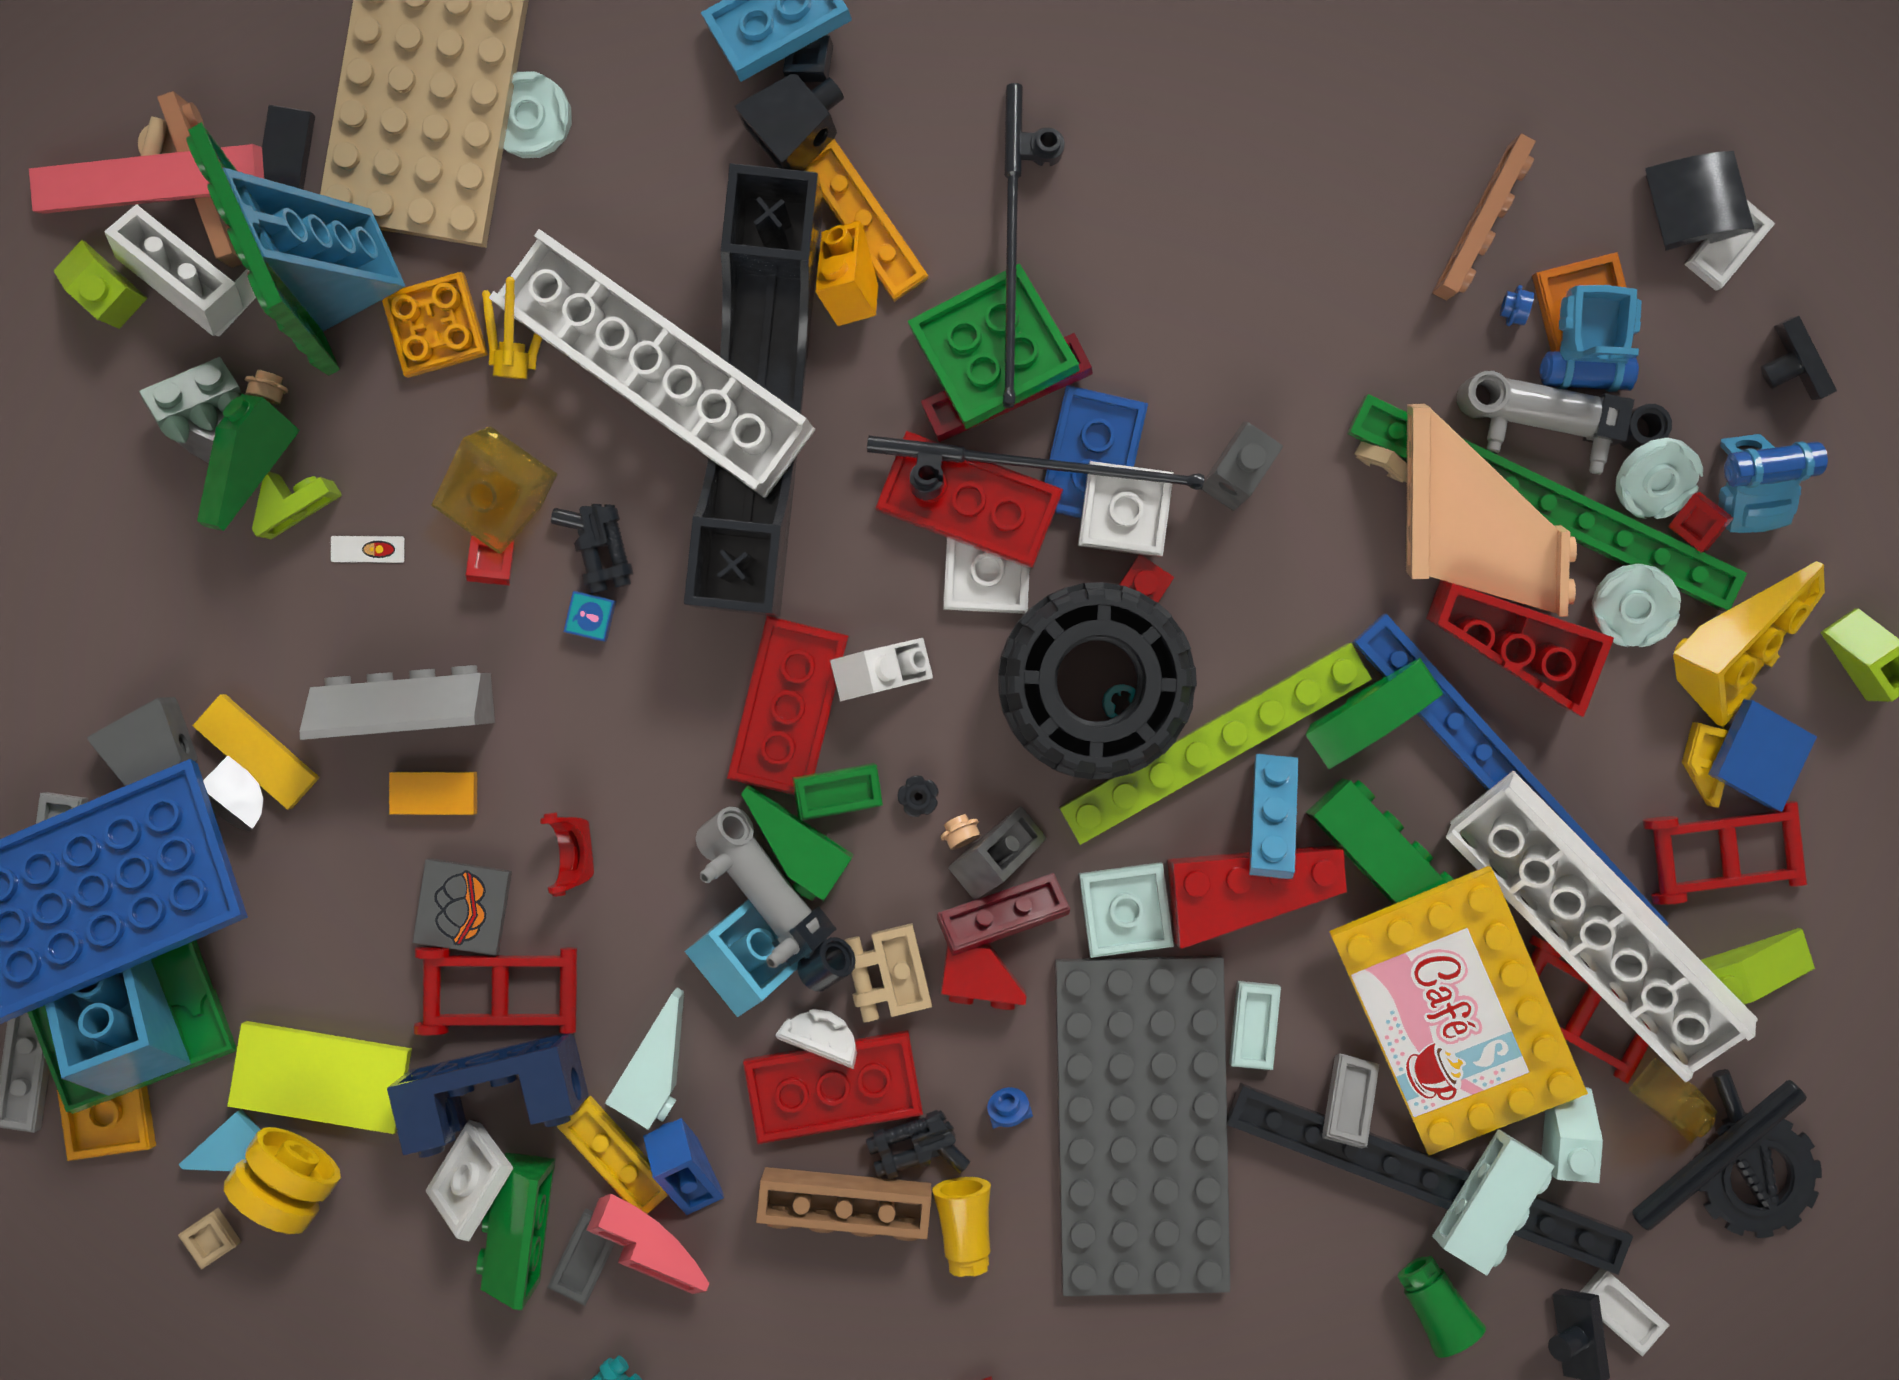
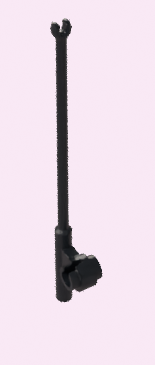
M1011 83L1006 86L1004 175L1008 178L1005 389L1003 393V407L1006 408L1014 407L1016 398L1014 374L1018 178L1021 177L1022 160H1032L1040 166H1043L1044 162H1049V165L1053 166L1061 160L1065 146L1063 136L1053 128H1042L1035 133L1022 132L1023 86L1018 83Z
M870 435L867 442V452L917 458V465L910 472V489L917 498L922 500L934 499L942 493L944 487V477L941 469L942 461L962 463L966 460L1187 485L1195 490H1202L1205 477L1202 474L1186 476L966 450L963 446Z

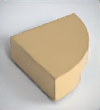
M1361 441L1355 452L1356 458L1368 466L1373 464L1382 467L1388 472V477L1402 483L1403 481L1407 483V463L1394 451Z

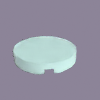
M535 71L516 72L512 80L514 90L504 149L508 153L521 158H541L554 152L566 140L572 125L571 106L564 91L543 74Z
M1672 438L1651 440L1635 449L1623 462L1616 477L1615 491L1620 503L1636 517L1643 519L1653 516L1656 519L1666 518L1680 511L1692 495L1697 493L1699 487L1696 484L1699 480V475L1703 476V466L1699 455L1683 441Z
M1644 564L1622 566L1606 575L1596 587L1592 600L1593 619L1603 634L1614 637L1613 642L1617 645L1625 647L1651 646L1664 639L1677 625L1680 616L1681 596L1673 580L1658 568Z

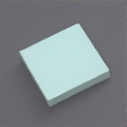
M1163 863L1079 873L1088 948L1091 958L1174 947Z

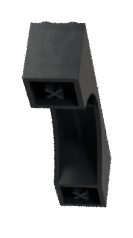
M730 163L720 251L722 263L720 357L795 411L802 414L824 204L819 175L817 172ZM797 456L766 499L708 458L701 495L692 519L684 596L685 605L701 609L780 617Z

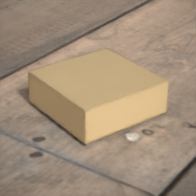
M219 1207L178 1234L201 1270L242 1242Z

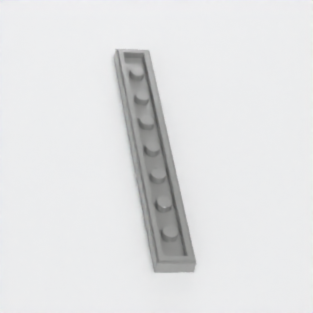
M49 792L40 793L36 824L87 803L89 798ZM28 1013L7 1021L0 1070V1128L34 1133L41 1130L50 1069Z

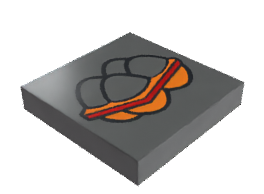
M432 858L425 859L413 943L498 955L512 871Z

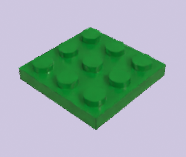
M1020 263L1016 266L1014 374L1016 398L1014 405L1080 371L1077 359ZM1006 270L908 320L911 332L966 429L1007 409L1003 407V393L1005 389Z

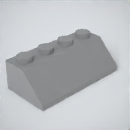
M477 665L451 667L452 675L436 677L435 669L409 671V679L393 680V672L366 674L367 683L351 684V676L324 678L325 686L310 687L299 731L300 740L495 723L491 673H478Z

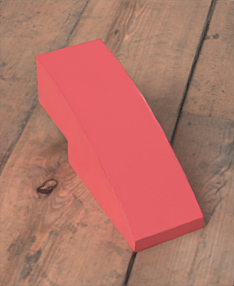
M613 1194L599 1198L586 1231L624 1246L618 1261L619 1264L691 1294L707 1291L709 1282L696 1261L681 1243L659 1222L636 1206Z

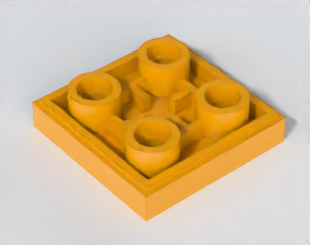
M462 271L402 288L382 299L405 377L410 378L488 355L467 279Z

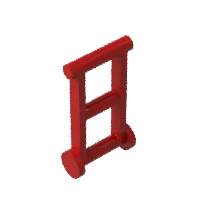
M1797 801L1786 802L1782 812L1775 811L1679 824L1678 817L1674 816L1654 817L1643 820V828L1653 829L1660 892L1651 894L1653 904L1668 905L1687 902V892L1787 879L1789 886L1807 885ZM1782 821L1787 868L1741 874L1736 827ZM1718 829L1723 877L1677 883L1671 835Z
M1532 935L1529 943L1536 948L1530 958L1538 977H1540L1546 964L1549 963L1588 985L1565 1029L1560 1027L1565 1040L1614 1066L1616 1070L1613 1076L1628 1084L1649 1045L1636 1033L1620 1061L1582 1040L1580 1037L1602 997L1571 965L1560 960L1561 955L1549 943Z
M437 946L415 948V958L423 959V1022L414 1024V1034H446L449 1032V1025H559V1033H576L577 948H560V956L450 955V948ZM441 966H492L491 1014H440ZM509 966L560 967L559 1014H509Z

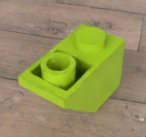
M1859 608L1853 609L1820 632L1866 701L1892 702L1899 697V639Z

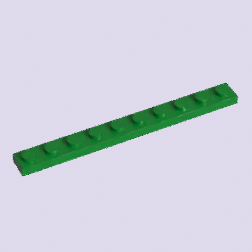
M1370 394L1365 395L1347 435L1362 442L1394 451L1402 460L1407 462V412ZM1465 440L1554 526L1561 525L1570 531V537H1575L1576 543L1625 566L1644 564L1656 567L1673 580L1678 591L1722 612L1731 609L1745 580L1746 572L1704 552L1701 553L1681 541Z

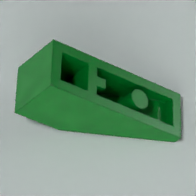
M241 394L240 397H236L229 402L223 411L224 418L215 430L197 522L204 527L224 531L300 431L263 397Z
M747 786L741 795L787 876L795 881L792 886L794 890L809 900L813 901L817 896L824 901L854 854L805 821L799 820L796 815L753 786Z

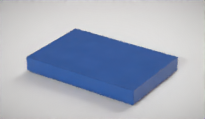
M1070 385L1066 386L1049 460L1089 464L1090 461L1134 467L1148 403ZM1055 470L1046 471L1044 482L1063 489V494L1055 513L1082 518L1087 474Z

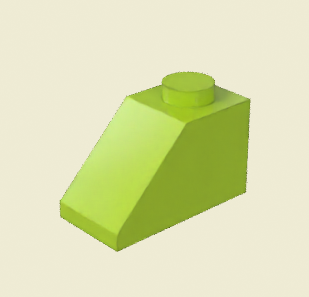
M83 240L53 270L65 291L97 320L118 329L148 299Z

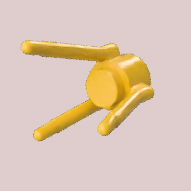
M507 277L504 342H499V346L492 300L489 299L491 294L488 290L482 292L490 350L489 365L493 366V376L527 379L528 369L536 370L537 354L543 338L534 333L528 353H525V344L513 343L515 280L513 277Z

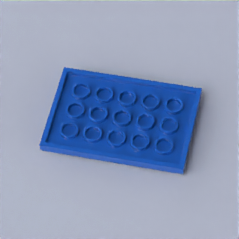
M188 759L0 839V1024L248 918L197 762Z

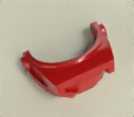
M557 812L543 814L544 818H540V824L551 825L557 837L560 854L558 878L555 884L547 887L548 893L552 897L564 896L567 890L585 883L594 875L589 821L578 817H558Z

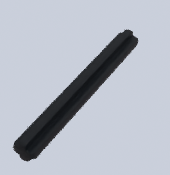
M1785 1081L1633 1209L1634 1219L1647 1231L1652 1230L1804 1103L1807 1099L1806 1094L1793 1081Z

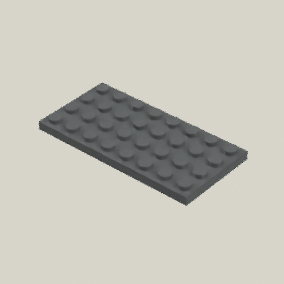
M1221 955L1055 959L1063 1296L1230 1292L1224 958Z

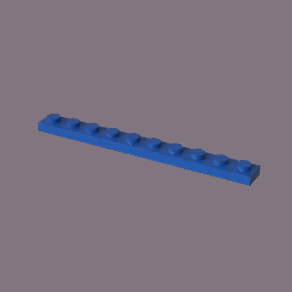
M1382 614L1352 642L1384 678L1421 658L1442 689L1443 695L1417 713V715L1477 781L1488 791L1514 770L1666 926L1669 924L1387 614Z

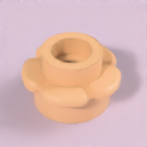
M257 370L255 377H245V381L249 382L245 394L263 397L270 404L280 405L282 396L288 393V389L281 385L282 377L270 372Z
M963 814L949 820L944 824L946 831L940 836L941 840L947 841L950 850L959 849L974 842L981 836L977 828L978 819L969 820L967 815Z

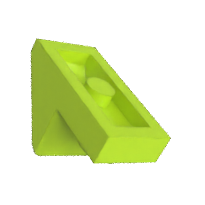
M269 471L262 480L252 530L257 537L273 539L341 497V492L334 481L312 476L297 483L293 487L295 493L292 494L282 477Z

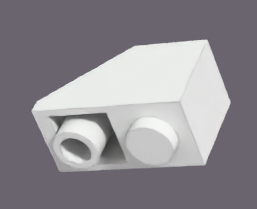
M923 638L830 660L840 701L933 678Z

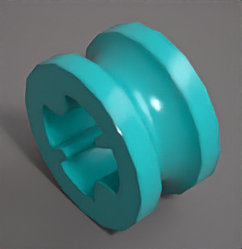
M1125 684L1114 685L1105 692L1102 706L1109 718L1112 719L1118 716L1114 713L1116 705L1110 702L1112 696L1115 693L1117 696H1121V691H1125L1130 694L1128 701L1131 703L1136 689L1132 686Z

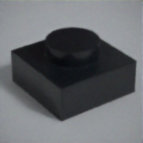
M825 35L785 57L784 76L796 74L803 82H823L829 77L833 43L830 35Z

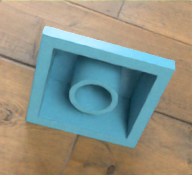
M749 899L684 951L737 1017L762 1002L796 971L798 961L791 966L787 962L780 964L776 968L768 966L766 959L775 948L772 942L778 936Z

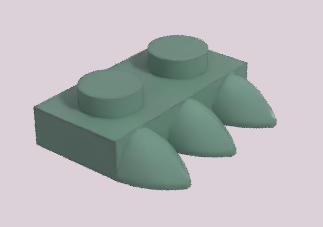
M221 357L139 391L144 404L163 434L171 440L180 443H186L190 431L187 420L190 419L196 426L202 429L213 431L217 424L215 408L223 412L229 402L236 397H240L242 394L237 382Z

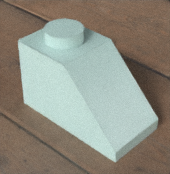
M1585 1087L1588 1092L1587 1095L1545 1110L1541 1156L1555 1166L1551 1174L1557 1180L1599 1183L1603 1139L1592 1089L1589 1087Z

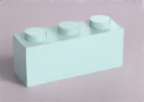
M1498 1129L1432 1237L1444 1250L1483 1274L1488 1275L1492 1267L1498 1266L1504 1259L1507 1252V1243L1515 1230L1518 1231L1525 1225L1529 1217V1207L1537 1194H1542L1549 1186L1552 1178L1551 1172L1555 1166L1537 1152Z

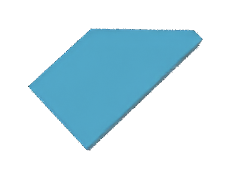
M240 1109L188 1155L179 1166L186 1170L232 1171L238 1162L245 1159L246 1148L256 1133L260 1131V1128Z

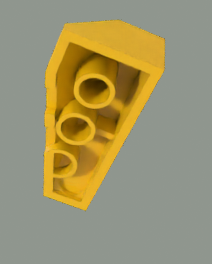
M1816 561L1702 624L1688 639H1682L1676 646L1673 659L1677 681L1717 725L1724 727L1738 712L1743 699L1750 700L1757 690L1752 681L1764 664L1771 668L1780 657L1778 651L1783 643L1785 634L1787 632L1790 634L1797 633L1825 593L1824 564Z

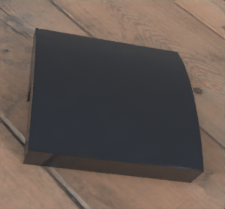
M1734 151L1696 155L1645 168L1665 251L1709 239L1711 244L1754 231Z

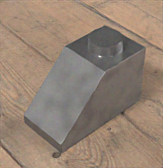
M1020 806L971 845L948 869L969 895L976 900L1003 883L1047 837L1022 806Z

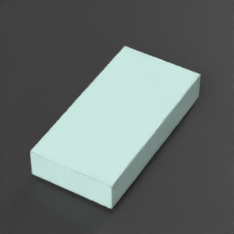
M1237 981L1229 1059L1231 1066L1273 1070L1281 987L1278 984Z

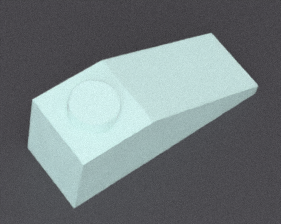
M678 987L669 997L605 1102L608 1106L648 1130L655 1118L663 1122L676 1102V1099L669 1095L677 1083L684 991Z

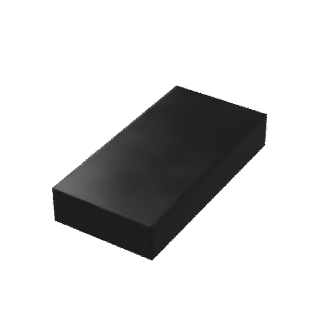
M274 105L268 106L262 143L264 179L304 190L315 115L312 112Z

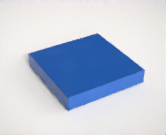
M1743 699L1708 775L1771 810L1782 812L1817 736L1754 700Z

